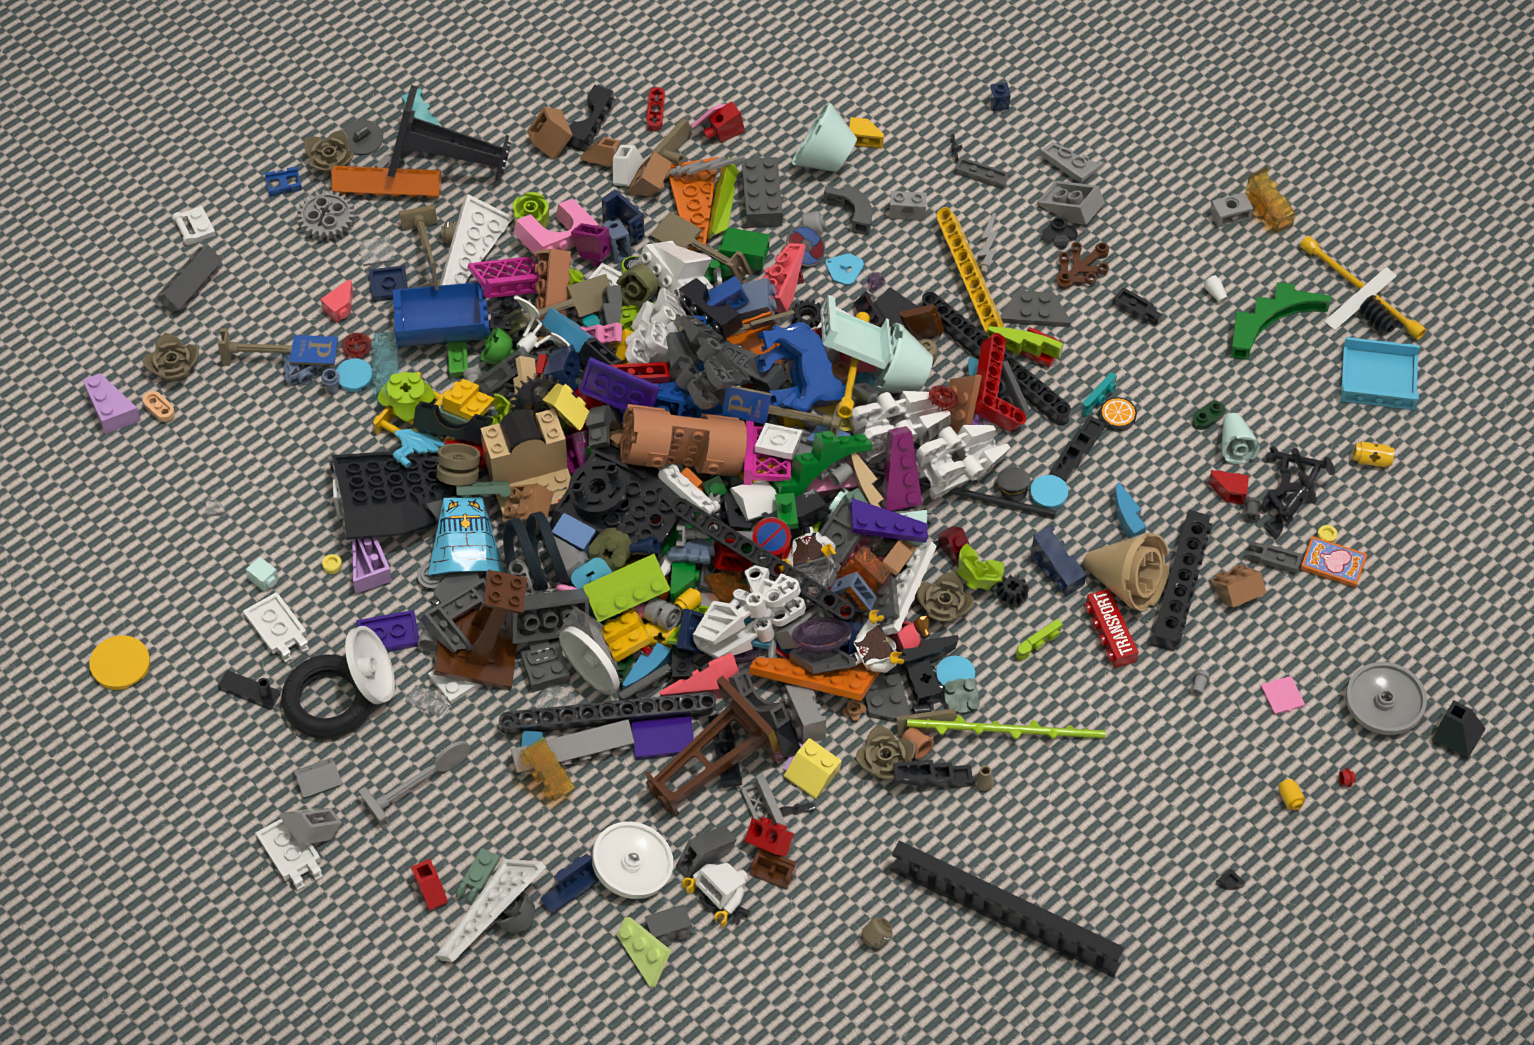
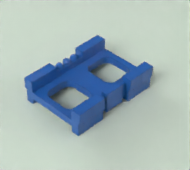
M297 166L286 168L287 171H279L278 173H275V171L265 172L270 197L280 195V192L286 193L287 191L290 192V190L292 192L302 190ZM297 177L298 183L290 185L287 183V178ZM279 180L280 187L270 188L269 182Z

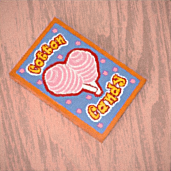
M1312 536L1300 570L1356 588L1368 554Z

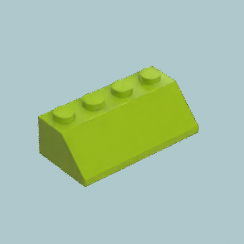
M655 554L583 585L598 623L670 590Z

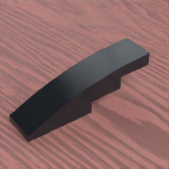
M1089 415L1082 428H1079L1073 439L1067 443L1050 473L1067 482L1103 432L1106 423Z
M958 635L920 640L918 647L903 649L902 656H898V659H904V663L897 664L886 672L885 675L905 672L906 665L924 660H929L931 663L956 649L959 640Z
M718 715L708 716L709 724H710ZM731 724L726 726L712 739L716 761L735 748ZM738 762L720 774L722 788L742 785Z
M933 760L893 763L896 783L927 787L973 786L974 783L971 765L952 766V762L934 764Z

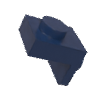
M1008 83L991 84L992 111L1008 110L1011 97Z

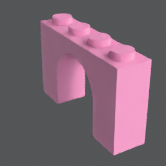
M572 198L559 203L556 218L568 231L553 232L547 230L530 214L516 220L513 233L533 254L534 250L542 249L565 251L576 246L571 231L579 224L584 223L599 226V224Z

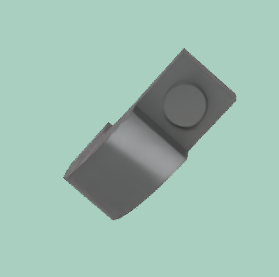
M844 185L843 190L825 186L823 203L848 209L853 214L852 232L869 235L872 226V207L868 198L858 189L848 185Z
M607 404L593 407L589 410L586 426L589 429V447L591 449L609 446L610 431L622 429L620 409Z
M746 668L740 669L728 677L730 684L772 729H778L790 720L783 702H768L756 692Z

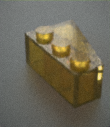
M1265 167L1249 175L1245 193L1256 214L1261 216L1266 222L1267 227L1276 234L1293 226L1296 214L1286 197L1279 194L1276 189L1278 184L1276 181H1271L1267 174L1269 169Z
M539 737L520 750L522 752L520 757L526 766L530 764L534 770L531 774L536 782L541 781L545 787L542 791L547 799L552 798L553 801H556L573 790L575 786L556 759L554 752L548 747L546 739Z

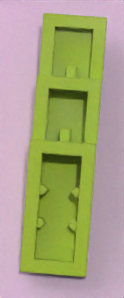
M990 326L987 328L986 336L990 337L994 333H1000L1006 341L1005 349L1018 355L1022 350L1037 357L1043 352L1058 360L1062 355L1063 343L1049 337L1012 328Z

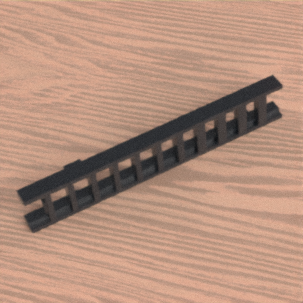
M900 840L895 846L892 857L897 859H895L891 866V872L1057 950L1060 956L1071 961L1073 959L1078 960L1113 978L1115 977L1121 966L1119 960L1125 947Z

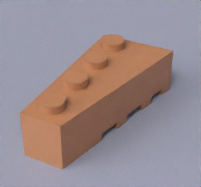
M558 249L534 250L535 257H538V265H535V273H538L535 290L539 293V297L536 299V309L539 310L568 300L566 287L570 282L571 251ZM566 309L558 311L567 317ZM545 316L538 318L541 323Z

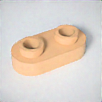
M150 391L144 395L143 403L145 408L158 420L166 422L174 417L173 405L160 393Z

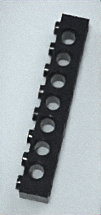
M1192 510L1187 512L1154 631L1152 646L1174 651L1176 644L1180 645L1183 633L1179 632L1180 628H1185L1187 617H1184V613H1189L1191 601H1188L1189 596L1193 597L1196 586L1192 584L1193 580H1198L1200 570L1197 569V566L1202 565L1204 554H1201L1202 549L1206 550L1208 539L1205 536L1206 534L1210 535L1212 523H1209L1211 515Z

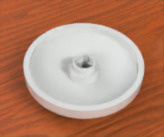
M359 626L350 630L346 637L345 651L348 667L355 684L363 696L370 702L381 704L389 701L394 693L395 679L392 663L385 646L375 632L366 626Z
M569 626L560 633L561 647L579 675L597 691L606 695L614 693L620 686L619 677L612 662L602 648L578 628Z
M637 822L613 824L599 835L593 846L591 858L597 878L607 889L619 896L631 899L650 897L663 889L672 874L673 855L668 843L656 830L647 825Z

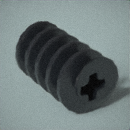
M1371 295L1361 304L1359 313L1364 316L1365 320H1368L1370 325H1373L1375 330H1378L1380 335H1386L1399 325V320H1394L1395 316L1389 315L1390 310H1385V305H1380L1381 301L1375 300L1376 296Z

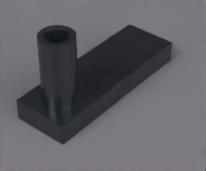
M865 291L853 304L858 312H865L870 316L869 323L882 327L886 318L871 294Z
M229 670L226 671L218 684L219 690L272 710L281 695L280 690L270 687L267 678H261L257 682Z

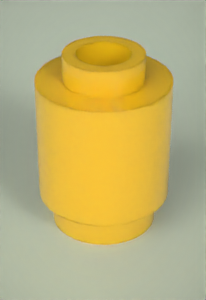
M688 588L675 599L673 605L681 609L682 616L683 609L694 610L702 603V596L698 590Z
M1293 779L1281 782L1278 786L1279 793L1286 807L1293 810L1303 807L1306 799L1297 782H1294Z

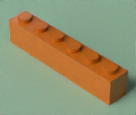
M334 166L331 170L332 191L339 192L340 194L355 192L356 195L372 193L375 196L390 194L395 197L405 194L409 197L426 195L427 198H435L441 193V170L397 168L395 177L387 176L389 168Z

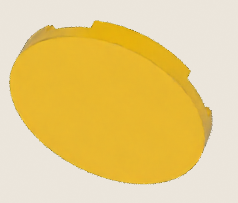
M120 635L102 641L92 652L89 665L94 679L101 686L112 690H123L146 676L150 667V656L146 646L140 640L131 636Z

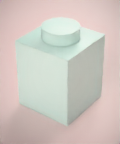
M261 557L246 569L248 579L264 592L274 587L279 580L277 570Z

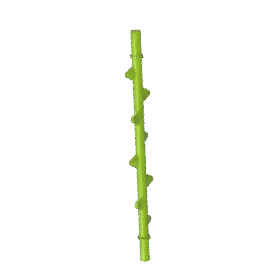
M957 716L954 722L929 719H907L906 727L935 728L940 735H944L947 729L970 730L977 734H981L983 731L1010 733L1014 739H1018L1021 734L1048 735L1052 739H1055L1057 736L1083 737V739L1085 737L1105 738L1106 735L1105 730L1075 729L1071 725H1068L1066 728L1040 727L1035 720H1032L1028 726L1004 725L998 721H993L992 724L966 722L962 716Z

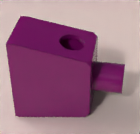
M581 223L571 231L579 256L590 259L593 267H599L603 263L602 260L611 251L609 228Z

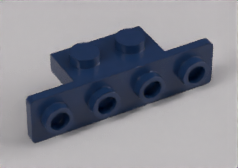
M586 853L582 857L576 858L568 867L559 870L554 876L556 887L540 898L541 903L553 914L600 880L597 878L592 866V858Z

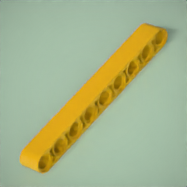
M941 208L937 212V220L984 330L987 332L989 326L1004 327L958 218L950 208Z

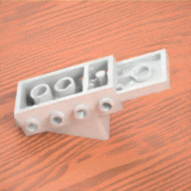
M673 241L646 244L642 249L638 263L645 264L653 271L659 279L661 289L664 287L680 298L679 288L695 278L707 286L708 292L714 289L708 279L704 277L712 260L709 256L677 246ZM682 305L683 308H687V310L694 316L690 308H688L687 306L684 307Z

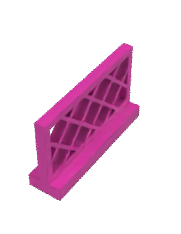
M532 257L468 263V270L484 288L483 295L485 298L537 293L535 290V283L538 281V273H535V265L537 263Z
M746 421L747 444L744 464V485H752V480L790 481L791 459H785L786 461L780 463L777 461L780 457L755 452V445L760 436L757 433H761L764 426H754L752 421ZM763 456L767 460L761 462L758 458ZM773 463L776 467L771 469L767 465ZM761 469H763L764 471H766V473H764V474H762V473H756V472L759 471V470H761ZM783 470L787 474H778L776 472Z

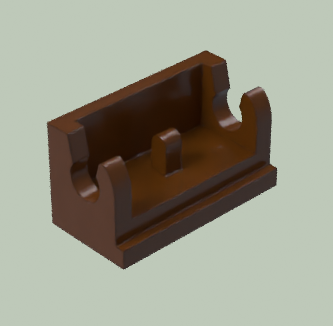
M758 848L751 864L750 875L788 890L796 873L797 862Z

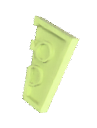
M625 917L617 936L648 985L655 987L671 950L631 917Z

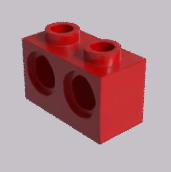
M762 816L760 820L752 818L744 841L773 854L787 856L794 835L793 832L787 830L788 826L780 823L773 825V820Z

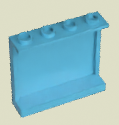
M1346 337L1343 346L1340 402L1415 410L1419 400V393H1417V371L1420 346Z

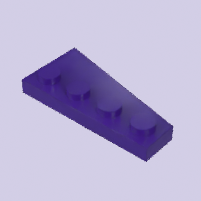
M851 498L849 502L851 533L926 543L928 539L927 523Z

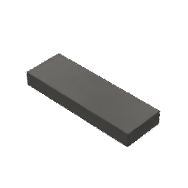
M963 157L959 158L954 168V174L1000 189H1004L1010 177L1009 172Z
M666 664L618 693V700L640 699L672 679L671 667Z

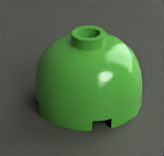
M498 327L493 329L485 341L486 351H481L480 360L496 365L513 353L511 336Z

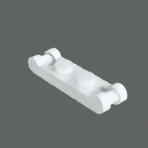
M673 464L667 469L659 471V478L681 498L688 500L710 515L720 510V504L717 501L710 500L701 490L693 485L688 478L679 472V468Z

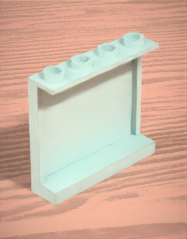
M828 295L820 309L823 345L885 369L894 357L889 319L886 318L882 327H878L836 310L835 297Z

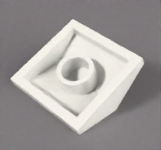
M758 480L752 482V485L743 484L730 489L746 521L763 517L761 514L764 512L770 514L776 511V490L766 481Z

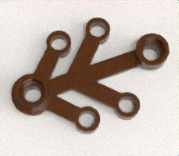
M1073 242L1071 245L1073 268L1069 272V253L1061 252L1059 254L1058 260L1061 263V272L1056 276L1058 286L1067 289L1073 283L1093 285L1096 283L1097 278L1095 273L1106 275L1109 270L1107 263L1102 262L1098 266L1088 265L1097 258H1106L1109 253L1108 245L1104 242L1098 243L1094 251L1081 261L1082 244ZM1078 273H1087L1086 276H1076Z

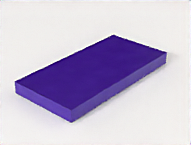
M590 357L578 392L625 411L628 404L654 407L661 387Z

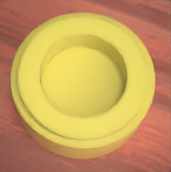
M1330 525L1321 526L1318 530L1317 538L1334 543L1337 538V531Z
M335 554L327 555L322 561L323 570L328 574L338 573L342 568L341 558Z

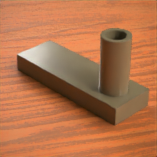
M682 119L657 145L652 153L655 151L672 163L683 164L684 155L676 153V151L692 134L689 121Z

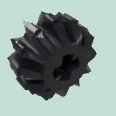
M1011 574L1008 578L1003 576V581L997 583L996 589L999 601L1005 602L1006 607L1012 604L1015 608L1016 603L1022 605L1024 600L1028 598L1029 592L1025 579L1020 580L1019 575L1016 578Z

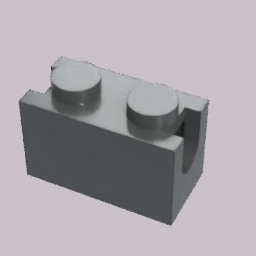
M684 904L645 916L647 931L664 945H667L670 941L683 940L692 935V924Z

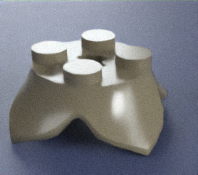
M344 130L331 133L326 140L316 136L305 138L304 148L310 159L309 165L322 173L332 176L331 170L334 166H346L353 159L354 154L352 151H349L350 142Z
M165 332L155 345V353L145 355L142 362L150 372L161 377L163 382L177 381L190 375V370L197 361L199 348L193 344L183 346L179 338Z
M955 571L943 574L935 584L929 582L922 583L917 590L918 600L926 610V615L939 622L954 623L958 617L966 614L974 605L973 597L968 593H964L962 579Z
M876 725L868 734L866 746L857 750L856 760L875 779H894L893 763L910 762L914 757L916 744L905 738L897 740L888 728Z

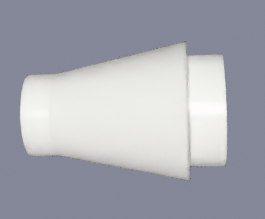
M1216 275L1211 276L1204 282L1205 289L1219 304L1228 299L1221 279L1217 278Z

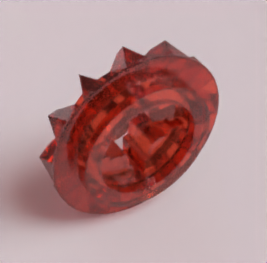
M359 332L349 334L342 342V349L352 359L367 355L372 346L369 336ZM355 342L359 345V349H356Z
M936 385L928 393V399L932 401V405H937L938 409L943 408L946 411L949 408L952 410L957 405L958 397L949 387Z

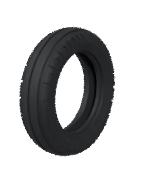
M325 654L303 661L289 674L282 690V707L288 721L301 733L317 739H334L351 733L365 721L373 705L358 689L350 673L347 658L341 655ZM327 675H335L348 680L355 688L356 693L352 705L344 713L331 718H319L310 715L302 708L300 704L301 693L312 680Z

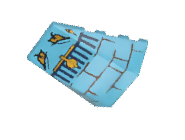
M443 498L427 576L447 575L448 573L485 572L487 574L488 569L505 573L483 498Z

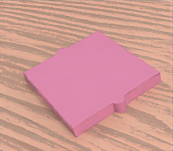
M719 104L709 109L691 124L692 128L706 124L709 121V116L726 104Z
M1291 676L1279 680L1274 679L1272 682L1261 685L1274 715L1287 711L1290 713L1294 709L1305 706Z

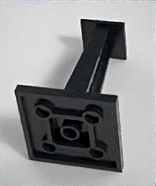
M411 85L387 176L395 177L401 154L405 153V149L497 167L495 180L498 181L499 176L504 174L510 152L511 142H508L509 135L505 136L503 147L415 118V111L412 109L418 86Z

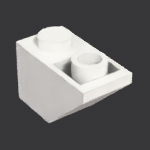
M620 145L614 155V186H629L644 161L635 145Z

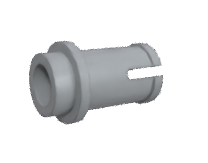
M1199 669L1194 675L1195 680L1191 688V693L1196 696L1203 695L1206 682L1210 679L1209 672Z

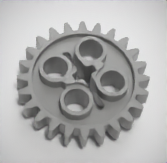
M323 190L321 195L316 192L315 197L310 194V199L304 198V204L300 203V209H297V222L302 232H306L307 237L312 234L313 239L318 236L320 241L324 237H326L327 241L330 240V237L337 239L336 235L338 234L343 237V231L349 232L348 227H353L352 222H355L354 204H351L350 199H346L345 194L340 197L339 192L334 195L332 190L329 194H326L325 190Z

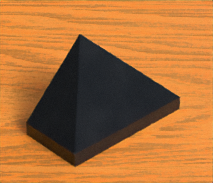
M789 720L778 729H773L783 759L795 756L801 748Z

